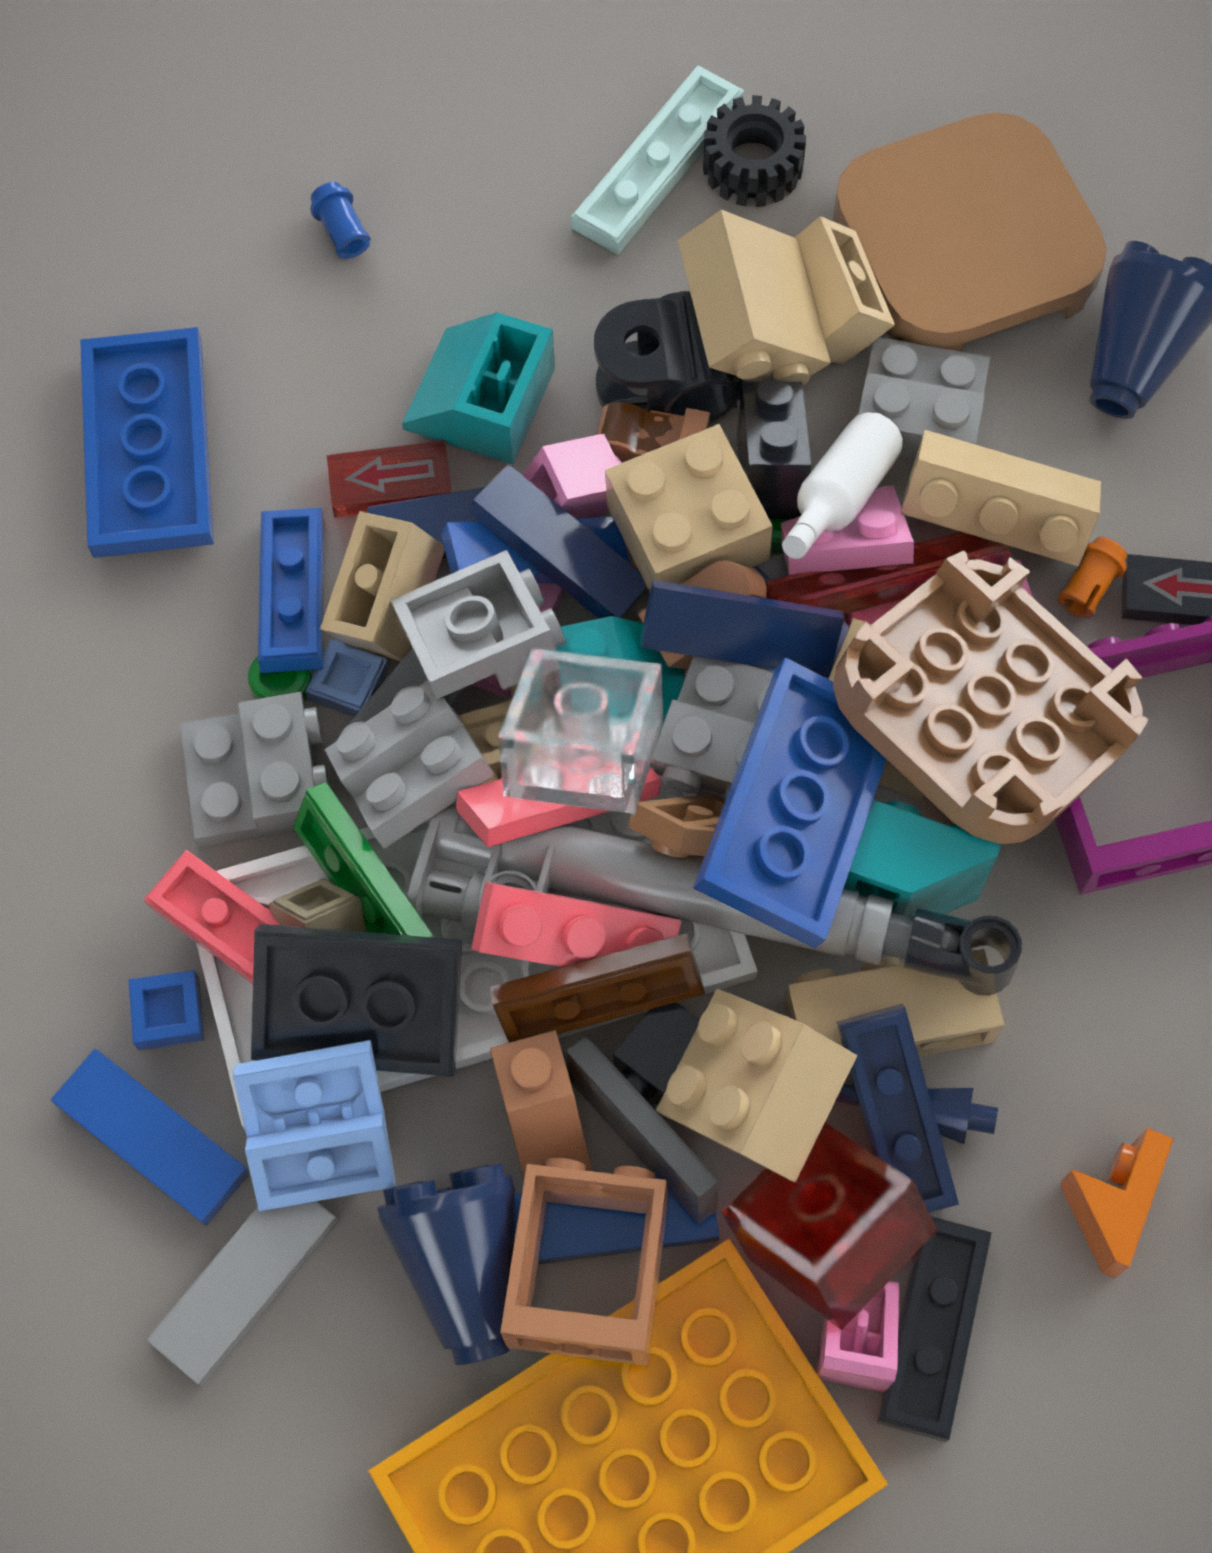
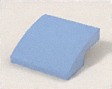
M370 1040L235 1064L233 1080L247 1136L245 1153L259 1212L395 1187L389 1137Z

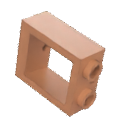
M566 1158L547 1159L545 1166L527 1164L500 1332L507 1348L648 1366L669 1202L666 1180L655 1179L654 1172L635 1166L616 1167L614 1174L586 1171L587 1166L585 1164ZM547 1202L646 1214L632 1319L532 1307Z

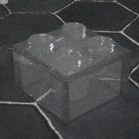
M532 648L498 737L504 797L636 814L663 725L662 664Z

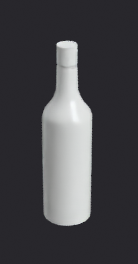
M870 412L857 415L849 422L802 483L797 497L801 516L782 542L783 551L787 556L793 559L804 557L823 531H839L854 521L902 451V436L898 427L889 418Z

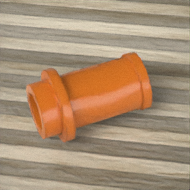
M1097 537L1093 543H1088L1080 565L1065 589L1061 590L1057 597L1059 604H1067L1065 610L1075 616L1086 619L1092 618L1098 603L1113 579L1122 577L1127 569L1125 563L1127 552L1117 542L1105 537Z

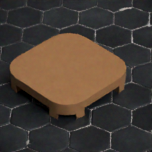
M992 112L974 115L871 149L853 159L840 175L833 222L856 231L895 325L887 331L893 340L901 341L903 339L910 343L962 352L963 344L1058 310L1061 311L1066 320L1084 309L1087 299L1098 285L1104 268L1107 250L1101 228L1051 141L1038 126L1020 116Z
M961 551L946 558L933 577L872 625L867 622L862 625L836 665L833 689L839 709L853 728L953 823L972 836L993 843H1022L1042 832L1107 772L1140 735L1149 720L1143 717V706L1135 688L1142 676L1127 658L1112 670L1028 594L1021 585L1031 572L1012 558L1008 559L1004 567L981 559L968 560L965 551Z

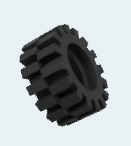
M752 95L751 105H745L743 97L733 99L732 111L724 103L717 108V118L711 115L707 122V131L705 130L703 171L704 175H708V184L712 190L720 186L719 196L726 201L734 193L737 194L736 205L746 207L747 198L749 197L755 198L756 207L766 206L768 195H771L773 201L777 203L784 199V190L792 193L797 187V179L801 180L806 148L805 126L801 119L795 121L796 112L788 106L781 113V101L771 98L768 106L761 105L762 96ZM745 143H760L770 147L775 151V154L762 160H749L737 155L733 149Z

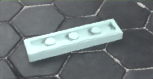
M697 65L571 216V229L614 254L619 255L704 151L705 130L707 131V122L712 115L717 118V108L724 103L732 111L733 99L743 97L744 90Z

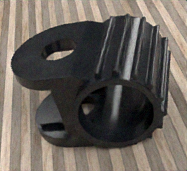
M690 291L674 292L660 298L625 302L607 312L597 325L594 334V353L599 365L596 374V392L602 407L609 403L622 402L636 405L648 412L653 410L685 416L686 408L710 412V421L726 415L732 408H737V401L741 397L743 379L733 374L709 368ZM637 333L636 341L625 343L629 336ZM627 387L647 388V395L635 394Z

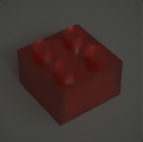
M826 1122L796 1182L765 1168L721 1212L751 1262L841 1331L937 1231L913 1180Z

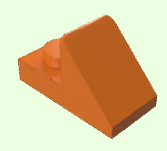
M1147 1128L1132 1145L1122 1142L1108 1180L1118 1184L1117 1187L1076 1170H1071L1060 1182L1063 1194L1102 1273L1116 1278L1130 1267L1174 1138Z

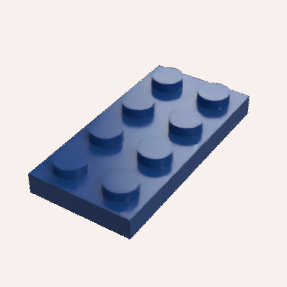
M198 327L81 339L87 542L93 558L213 545L214 535L202 339Z
M786 657L775 668L693 889L814 949L827 939L887 760L853 728L841 712L832 681Z

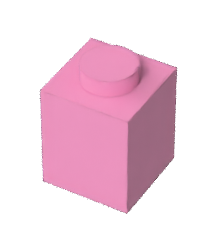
M599 434L542 446L523 473V476L574 518H596L605 516L609 511L606 498L605 470L621 464V461L614 455L605 434Z

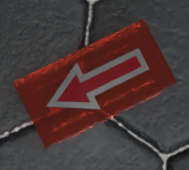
M445 440L326 455L334 517L358 515L359 511L368 513L367 507L452 493Z

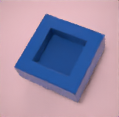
M195 970L128 980L133 1044L138 1050L205 1040L200 981Z

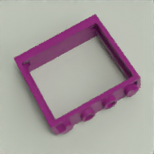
M1212 616L1201 624L1180 628L1175 623L1165 624L1148 631L1143 637L1120 641L1118 637H1107L1099 639L1087 647L1112 670L1127 658L1142 678L1211 663ZM1080 797L1055 819L1080 895L1212 864V820L1097 847Z

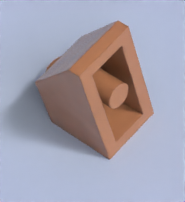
M556 1030L490 1048L523 1177L525 1178L527 1164L545 1166L546 1160L550 1158L576 1160L587 1166L586 1171H592L574 1093Z

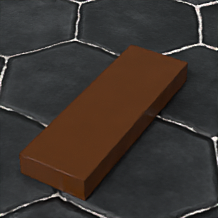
M685 933L490 986V994L494 1011L510 1043L556 1030L557 1034L694 998L705 994V989L688 934Z

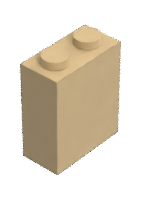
M719 210L677 240L709 368L736 375L740 379L802 382L804 386L809 382L811 375L831 364L797 238L724 210Z

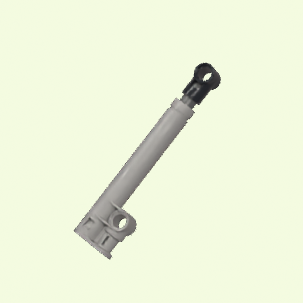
M456 801L431 817L407 899L421 919L424 918L425 914L461 922L463 930L475 932L485 882L554 894V890L840 957H845L847 954L855 956L854 960L880 965L882 954L905 959L903 968L958 980L966 990L977 995H992L1001 992L1008 986L1022 953V940L1017 929L1009 921L998 916H982L971 921L918 908L916 909L915 916L893 912L894 899L869 894L868 897L861 896L859 891L843 888L827 939L814 949L693 889L705 856L672 857L654 850L651 844L569 825H562L487 847L456 811ZM978 946H990L1002 955L1004 962L996 966L983 965L972 956L971 950Z

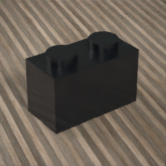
M778 380L742 381L737 427L739 462L769 519L797 518L801 516L798 509V493L802 483L811 473L812 465L802 382H782Z

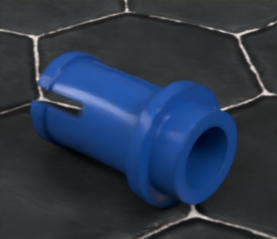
M334 181L317 187L310 197L312 202L310 211L313 218L322 221L336 248L337 255L340 258L349 259L365 252L370 246L369 241H371V238L352 207L354 199L351 191Z

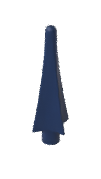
M843 1084L836 1101L860 1107L854 1085ZM928 1088L940 1135L965 1144L967 1130L994 1134L998 1107L971 1103L973 1088Z

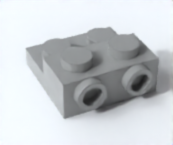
M879 337L873 342L858 415L867 412L878 413L889 418L898 427L902 436V451L899 457L916 458L925 430L976 445L991 357Z
M507 550L391 600L400 624L436 700L494 674L502 690L562 665L556 648L566 644L559 622L551 608L540 612L538 606L544 604V600L530 569L519 573Z
M693 656L678 700L672 699L651 758L655 772L662 776L661 781L673 789L690 794H697L700 788L723 794V800L726 801L774 672L746 664Z
M425 681L420 686H408L401 689L395 695L390 706L366 722H354L348 725L341 732L338 740L325 749L340 781L354 798L371 833L384 849L454 803L457 791L480 785L494 776L493 771L445 696L436 700L428 681Z
M301 692L238 702L239 713L180 723L193 837L198 848L295 831L293 825L306 790L324 782L330 787L326 765L315 766L313 746L323 744L317 707L306 709Z

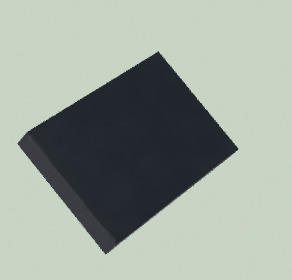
M259 924L254 932L251 1060H263L370 1040L376 1071L453 1077L456 1069L462 940Z

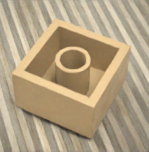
M720 424L605 470L607 506L649 592L652 580L682 584L707 566L718 561H732L752 568L770 560L773 526Z
M717 988L707 1009L699 1020L698 1027L676 1071L669 1079L667 1089L656 1112L796 1182L857 1055L804 1023Z

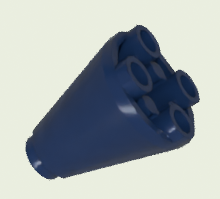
M1141 241L1127 242L1122 253L1114 257L1107 276L1090 387L1093 392L1089 400L1095 408L1113 417L1131 419L1134 417L1137 409L1146 406L1212 323V264L1197 257H1185L1180 261L1159 254L1153 246Z
M502 1163L486 1164L450 1173L452 1186L436 1190L434 1180L425 1182L422 1180L385 1189L383 1193L386 1204L377 1207L380 1222L444 1349H452L455 1365L491 1359L510 1351L500 1332L514 1249L515 1187L512 1174L504 1175Z

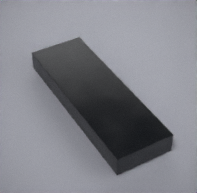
M928 1215L922 1217L898 1325L897 1374L895 1382L883 1394L878 1424L943 1442L950 1440L992 1232Z

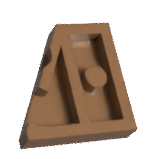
M713 793L635 802L628 828L652 840L651 847L662 854L677 858H686L689 855L705 856L725 801L722 797Z

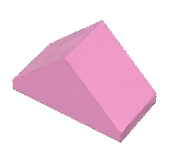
M831 1270L816 1365V1373L821 1381L882 1393L895 1382L898 1364V1282Z

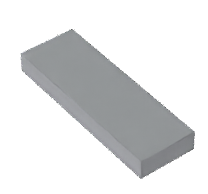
M317 1201L260 1212L257 1206L146 1341L195 1383L203 1387L338 1223L337 1218Z

